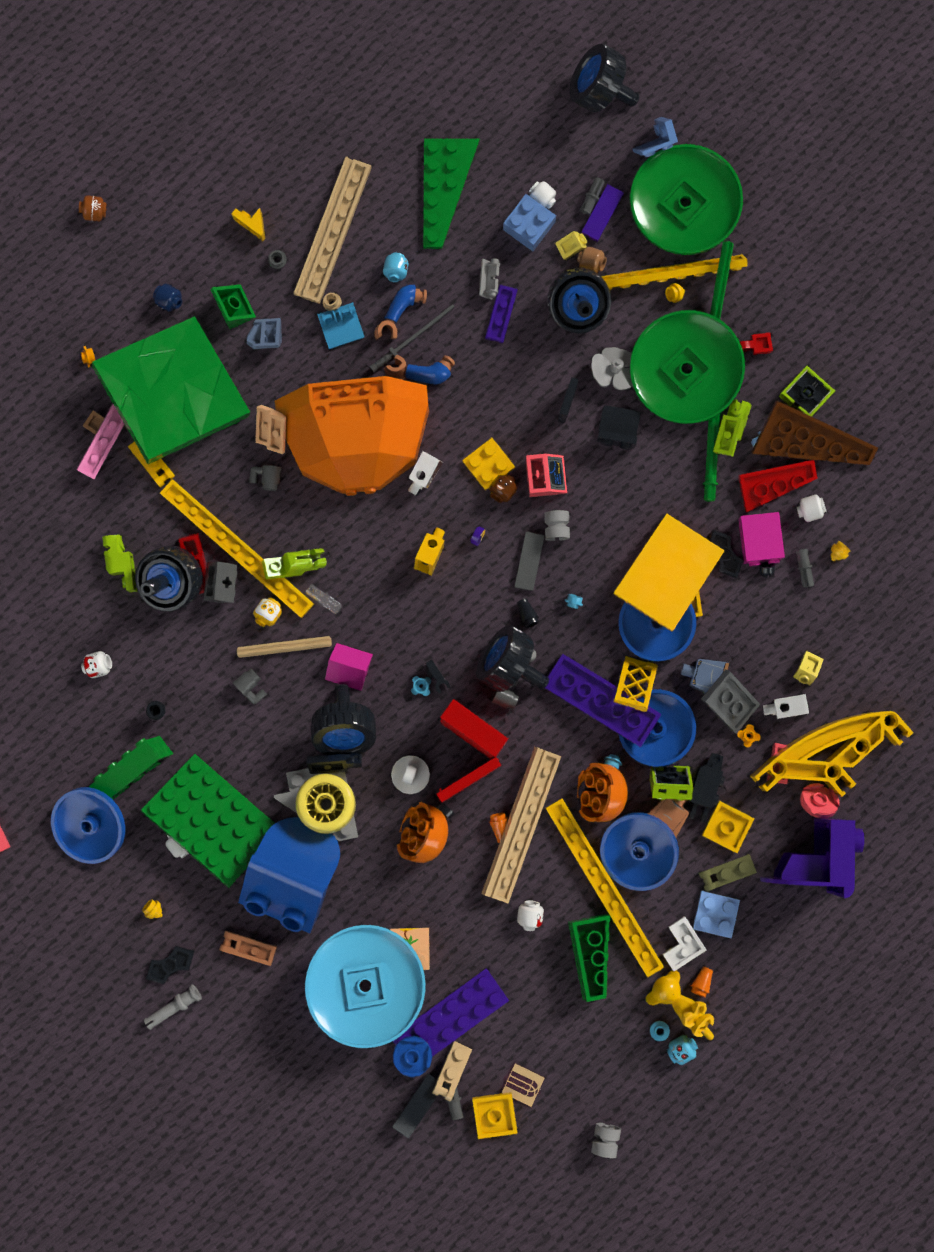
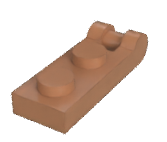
M225 931L223 936L225 939L220 946V951L265 965H272L277 946ZM232 940L237 941L235 948L231 947Z

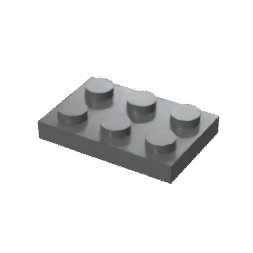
M726 669L701 698L719 719L736 734L760 706V703L738 679Z

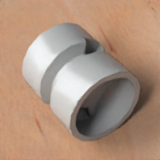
M555 510L545 512V523L548 525L545 528V540L555 541V537H559V540L570 539V528L566 526L569 523V511Z
M596 1123L594 1131L596 1139L593 1140L591 1153L605 1158H616L618 1150L616 1142L620 1139L621 1128L615 1125Z

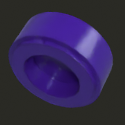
M480 526L477 527L471 537V544L478 546L486 529Z

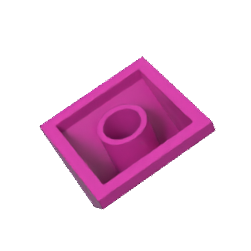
M336 643L329 658L325 680L346 684L350 688L362 691L373 654Z

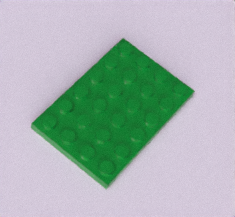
M196 754L141 809L144 815L228 888L247 869L252 855L257 851L266 832L275 824Z

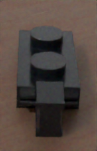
M361 753L307 757L309 773L348 772L349 768L362 767Z

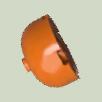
M590 763V766L586 770H582L578 777L577 798H579L578 790L580 784L584 780L588 788H596V791L582 792L581 810H579V813L585 820L590 822H608L619 816L626 805L628 796L626 780L622 773L614 766Z
M419 802V805L416 807L411 806L408 809L402 822L403 825L410 817V824L417 827V830L406 827L401 834L400 844H397V850L403 859L416 863H426L435 859L445 847L448 838V823L446 817L438 808Z

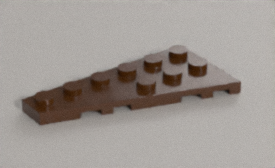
M775 401L751 453L870 465L878 447L779 401Z

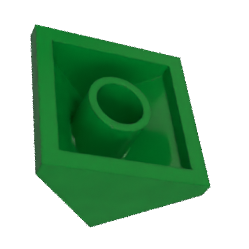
M241 284L212 287L210 289L230 330L256 318Z

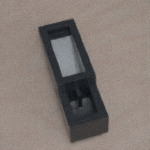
M429 1074L424 1077L392 1126L393 1129L409 1139L437 1097V1095L432 1093L437 1079Z

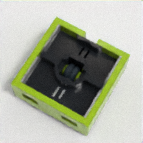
M806 366L779 397L790 407L793 404L798 411L812 417L835 390L812 369Z
M689 766L650 767L652 798L659 800H692L693 782Z

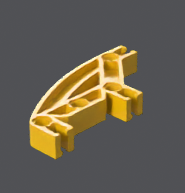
M893 711L870 712L846 717L825 724L800 736L768 759L750 777L756 782L760 780L759 777L764 773L770 774L771 778L765 784L759 786L762 791L766 792L782 778L824 781L837 796L843 797L846 793L838 787L836 780L841 778L845 782L846 787L850 789L856 785L843 767L853 768L884 740V735L893 745H901L903 741L897 738L893 732L894 728L898 727L903 732L902 735L907 738L913 734V731ZM886 716H889L891 720L888 726L884 722ZM849 739L825 761L807 760L825 748ZM858 741L862 743V749L860 751L856 749V743ZM775 763L780 765V770L777 773L773 771ZM829 767L834 769V774L831 777L827 774Z

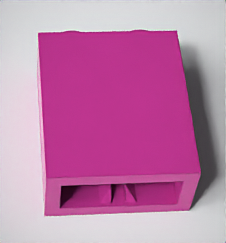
M779 512L740 516L738 521L744 564L749 563V566H759L761 562L768 561V564L780 563V560L785 558Z

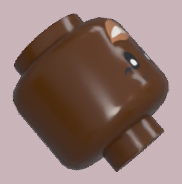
M508 474L506 476L498 475L489 487L491 498L498 503L509 502L517 491L516 480Z

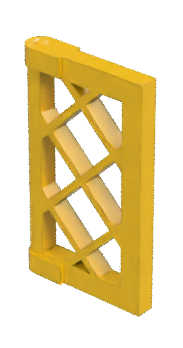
M626 656L614 702L646 712L658 665ZM628 666H635L636 669L629 671ZM643 670L651 671L650 676L648 677ZM639 672L644 679L636 681L632 674ZM628 676L633 683L625 685V678ZM647 682V690L644 691L639 684ZM636 686L640 693L633 696L629 688ZM622 691H625L629 698L621 697ZM642 696L645 698L644 703L639 702L636 699Z

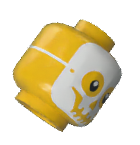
M273 598L262 599L253 611L256 618L255 622L262 627L266 625L273 626L282 614L280 603Z

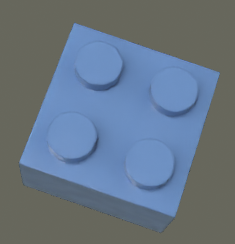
M525 194L503 223V230L531 251H534L555 224L556 215Z

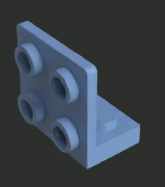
M664 117L654 119L656 124L654 125V131L659 138L633 148V152L649 157L654 155L658 149L667 150L672 148L673 144L678 142L672 120Z

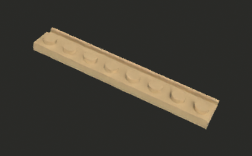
M345 157L295 288V296H300L303 299L318 304L321 303L370 174L371 165Z
M534 747L481 894L509 903L561 756Z

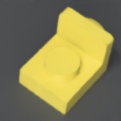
M573 231L555 244L562 258L567 260L579 251L584 250L587 247V240L582 233Z
M806 651L793 677L803 684L811 685L817 678L824 659Z

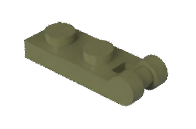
M748 854L699 872V876L701 879L703 878L705 891H710L757 872L751 856ZM715 874L717 881L712 882L710 875Z

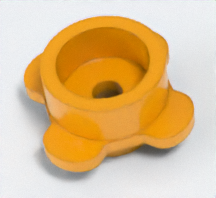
M83 346L84 350L81 352V358L83 363H87L89 368L92 361H95L92 348L87 349L86 346Z
M748 724L744 730H740L737 733L738 738H741L745 747H750L753 742L760 740V734L756 733L752 724Z

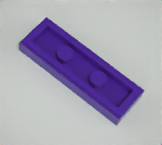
M607 184L581 232L584 236L596 242L599 241L624 192Z
M499 284L485 339L499 343L504 342L518 289Z

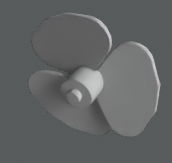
M616 347L605 348L601 354H595L591 362V371L596 382L601 387H607L612 381L613 387L617 390H626L633 387L630 368H624L630 366L632 354L627 350Z

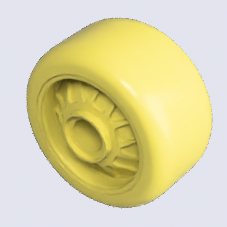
M319 774L304 782L297 793L296 811L298 817L306 827L317 833L331 834L340 831L348 825L355 812L356 801L352 789L342 778L336 775ZM326 799L331 800V807L327 810L322 809L321 803Z

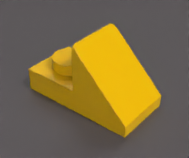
M235 208L231 213L233 219L264 241L265 232L261 209L259 208L251 218L244 210L240 212Z

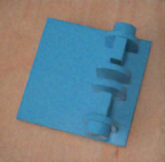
M353 303L341 306L335 311L317 314L329 349L365 338Z

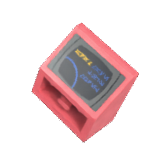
M537 454L526 456L529 497L567 494L564 458L562 455Z

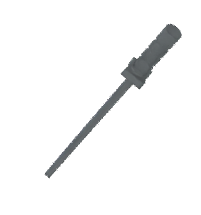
M452 304L396 349L389 348V353L369 366L371 372L374 373L398 355L399 351L448 314L455 306Z

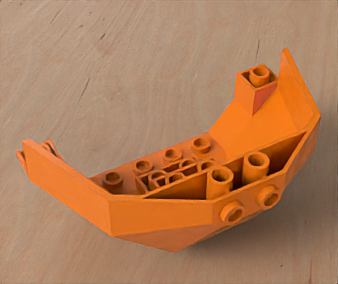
M388 376L311 383L275 400V410L286 416L285 439L302 475L339 493L346 494L347 496L356 495L357 492L375 493L376 490H381L416 464L429 414L427 385Z

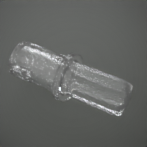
M313 584L309 586L311 589L308 588L305 594L316 600L319 606L323 605L334 614L341 610L342 605L331 598L329 593L322 592Z

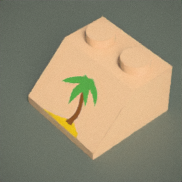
M429 928L390 929L412 946L421 961L423 970H429Z

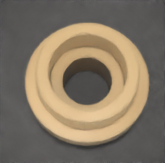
M328 293L324 296L323 306L326 310L335 311L341 306L342 301L338 294Z

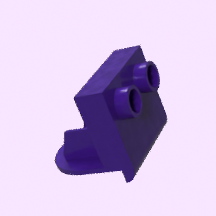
M814 818V854L784 852L774 870V876H762L760 881L789 885L827 886V893L842 898L850 897L855 888V853H862L864 849L863 829L855 828V820Z

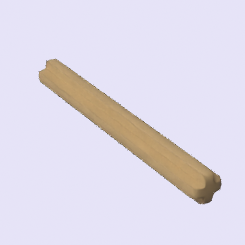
M330 636L244 646L237 648V655L239 658L330 647L332 646V640Z

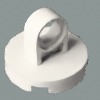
M405 756L396 761L392 768L391 777L393 784L398 790L406 794H414L426 787L429 782L430 772L426 763L419 757Z

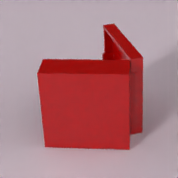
M454 699L441 715V724L487 756L490 761L443 790L440 788L437 796L441 802L447 801L500 768L501 764L497 756L509 739Z

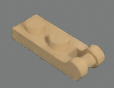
M456 1041L453 1042L432 1091L433 1094L437 1096L440 1094L448 1101L452 1100L472 1049ZM443 1082L450 1085L449 1089L442 1087Z

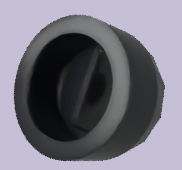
M761 563L759 565L761 576L767 578L769 575V577H772L775 572V564Z

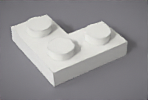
M685 916L668 926L678 944L664 952L663 956L672 970L676 971L705 952L706 948Z

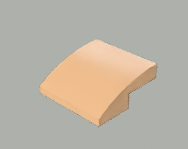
M263 405L257 406L256 443L267 446V450L284 454L286 416L272 408Z

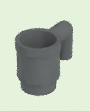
M269 465L262 467L254 466L250 469L249 483L257 484V476L262 474V489L277 491L280 483L281 468Z
M251 668L232 682L252 704H257L267 695L263 689L256 695L252 693L251 690L258 685L257 683L261 678Z
M494 690L490 702L505 709L513 710L519 696L510 690L504 692Z

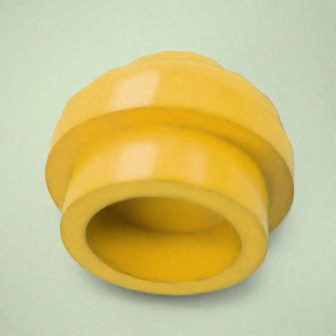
M676 283L671 284L665 291L667 300L673 303L681 301L685 294V289Z
M840 541L837 544L834 543L831 547V560L846 559L849 556L850 549Z
M150 899L142 909L144 916L149 919L162 917L160 902Z

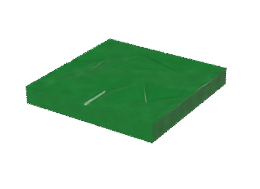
M195 316L92 361V368L147 464L153 463L240 422L250 415V410Z

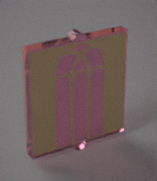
M514 1062L509 1075H506V1082L501 1093L512 1092L513 1099L532 1108L537 1095L541 1093L540 1089L546 1077Z

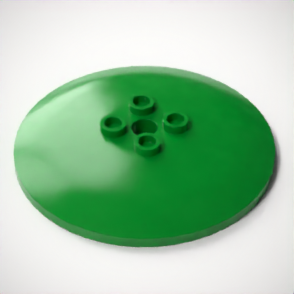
M680 144L674 145L667 150L656 152L639 168L631 187L630 207L635 224L652 244L674 254L692 255L709 251L729 237L741 216L743 192L738 175L730 163L721 155L699 145ZM688 199L690 205L684 207L681 205L680 200Z
M694 310L672 312L652 322L635 343L630 361L631 381L640 401L656 416L678 424L700 423L722 413L736 398L745 374L744 353L735 333L717 317ZM689 364L692 367V372L689 374L683 373L681 370L682 366Z

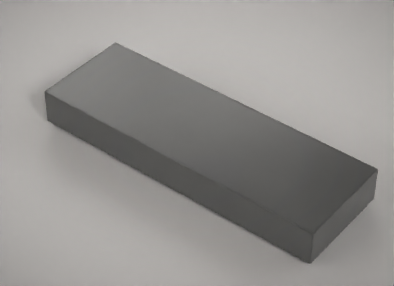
M531 532L525 533L514 588L528 591L534 590L544 535Z

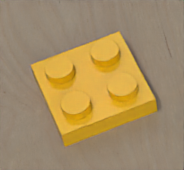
M493 438L462 460L485 491L489 489L498 475L505 476L515 469L514 464Z
M718 801L702 836L738 853L754 818Z
M512 1092L473 1097L478 1139L517 1134Z

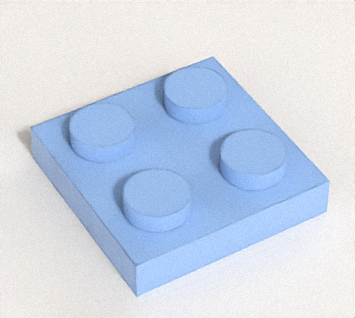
M701 891L693 929L732 939L740 900Z

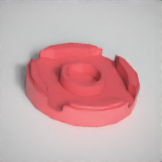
M809 784L800 795L801 806L811 816L827 819L832 817L838 810L840 802L837 794L831 788L824 787L823 784Z

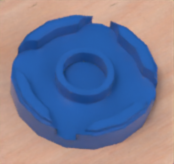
M408 1036L400 1040L395 1046L393 1063L401 1074L408 1077L420 1076L431 1065L432 1050L424 1039L417 1036Z

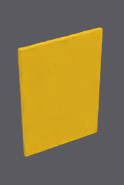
M666 514L613 594L673 632L724 550Z

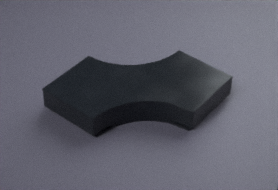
M713 530L709 541L724 550L719 559V573L737 579L743 559L736 556L733 552L730 535Z
M175 946L167 958L162 960L152 959L146 979L165 984L172 973L178 970H190L195 951Z

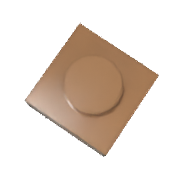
M92 411L83 427L96 435L104 417Z

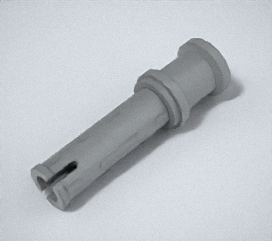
M194 985L189 986L187 991L181 995L177 994L174 997V1001L145 1018V1025L153 1020L147 1028L153 1029L179 1010H186L193 1002L200 1001L202 997Z

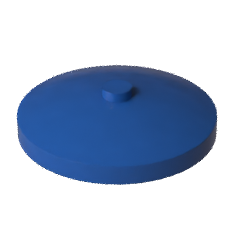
M624 602L619 614V631L625 645L638 657L655 662L667 661L683 653L692 642L696 631V615L692 604H690L673 632H671L641 611Z
M654 689L651 692L648 706L661 713V717L642 747H638L621 735H619L624 750L635 761L650 767H665L678 762L690 751L696 736V721L690 706L680 696L670 691ZM643 696L637 698L639 701L644 703L645 698Z
M90 787L76 788L64 794L53 808L51 828L54 838L60 848L71 858L87 864L101 863L112 857L122 846L125 837L124 818L118 805L104 792Z
M630 813L619 817L607 828L602 837L600 855L606 872L615 882L631 890L647 891L661 886L671 877L678 863L679 847L674 833L662 820L646 813Z

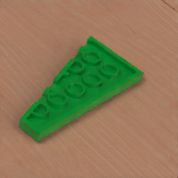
M424 139V249L443 248L480 139Z

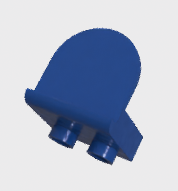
M299 817L287 818L275 823L266 832L257 851L250 859L238 903L244 905V908L252 915H268L279 920L282 926L290 931L299 932L303 930L311 933L340 859L339 844L333 833L321 834L314 832L306 827Z

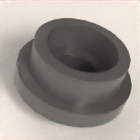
M274 250L269 254L268 263L272 268L281 269L286 265L287 258L284 252ZM276 257L281 258L279 263L274 262Z

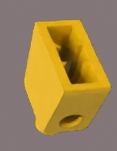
M434 528L432 535L426 534L415 557L414 569L432 576L444 548L445 540L442 538L445 532L442 529Z

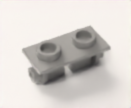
M485 259L481 261L479 296L493 300L496 294H498V279H495L496 276H499L500 263L498 259H491V262Z

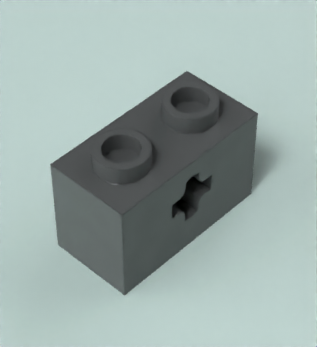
M218 561L207 562L204 601L234 603L237 565Z

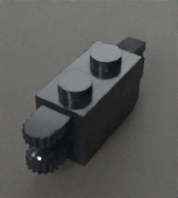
M711 753L706 765L697 769L693 781L692 800H687L692 802L689 818L693 819L695 817L697 807L701 805L704 808L700 816V822L705 823L709 809H712L713 805L716 806L719 795H717L718 788L723 786L725 776H722L724 771H721L723 756Z

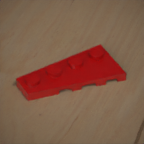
M814 460L738 475L745 512H749L817 479Z

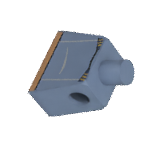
M697 659L694 666L683 664L681 675L691 678L690 687L706 694L724 670H728L729 663Z

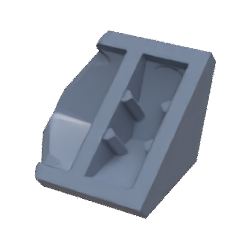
M281 318L255 319L254 326L247 335V345L253 349L279 348L282 343Z

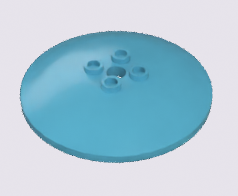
M359 925L346 928L328 938L314 954L305 980L307 1005L317 1025L337 1042L356 1048H372L385 1045L404 1034L419 1015L425 996V975L421 961L412 946L400 935L389 929L374 925ZM362 980L370 981L371 988L369 991L364 992L360 989L359 984Z

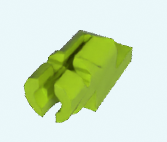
M734 399L730 404L728 414L723 415L713 450L714 453L734 456L737 441H741L752 406L750 403L742 401L741 404L737 399Z
M103 536V546L110 548L108 551H104L107 572L112 576L124 574V577H122L123 588H126L128 592H136L133 554L131 552H123L125 548L122 536Z
M324 549L288 552L282 557L263 559L262 566L265 578L275 579L302 576L305 571L324 568L327 563L326 558H320V555L324 553Z

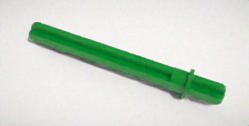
M724 241L722 244L710 315L718 319L721 318L734 243Z
M720 414L708 420L705 482H703L705 486L704 500L708 502L715 501L716 486H718L716 482L718 454L714 453L713 450L719 432Z

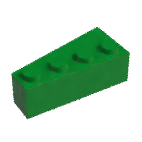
M161 736L147 740L143 738L135 744L136 748L133 751L128 750L121 756L122 760L118 763L115 761L107 767L108 771L105 774L100 773L93 779L94 783L89 787L104 792L114 800L131 787L130 783L134 784L145 776L143 772H149L161 764L159 760L169 758L173 753Z
M607 914L568 921L582 999L586 1002L605 999L607 996L610 915Z

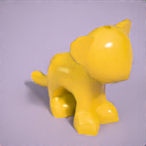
M677 970L670 971L667 976L658 978L653 984L652 991L646 996V1002L649 1005L659 1003L672 1004L682 1024L691 1029L694 1036L702 1037L704 1035L708 1040H713L714 1035L708 1028V1025L713 1026L714 1017L709 1013L705 1014L707 1007L704 1002H695L681 995L680 973Z

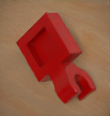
M770 333L754 334L750 336L751 341L740 342L743 352L752 350L753 355L772 353L773 351Z

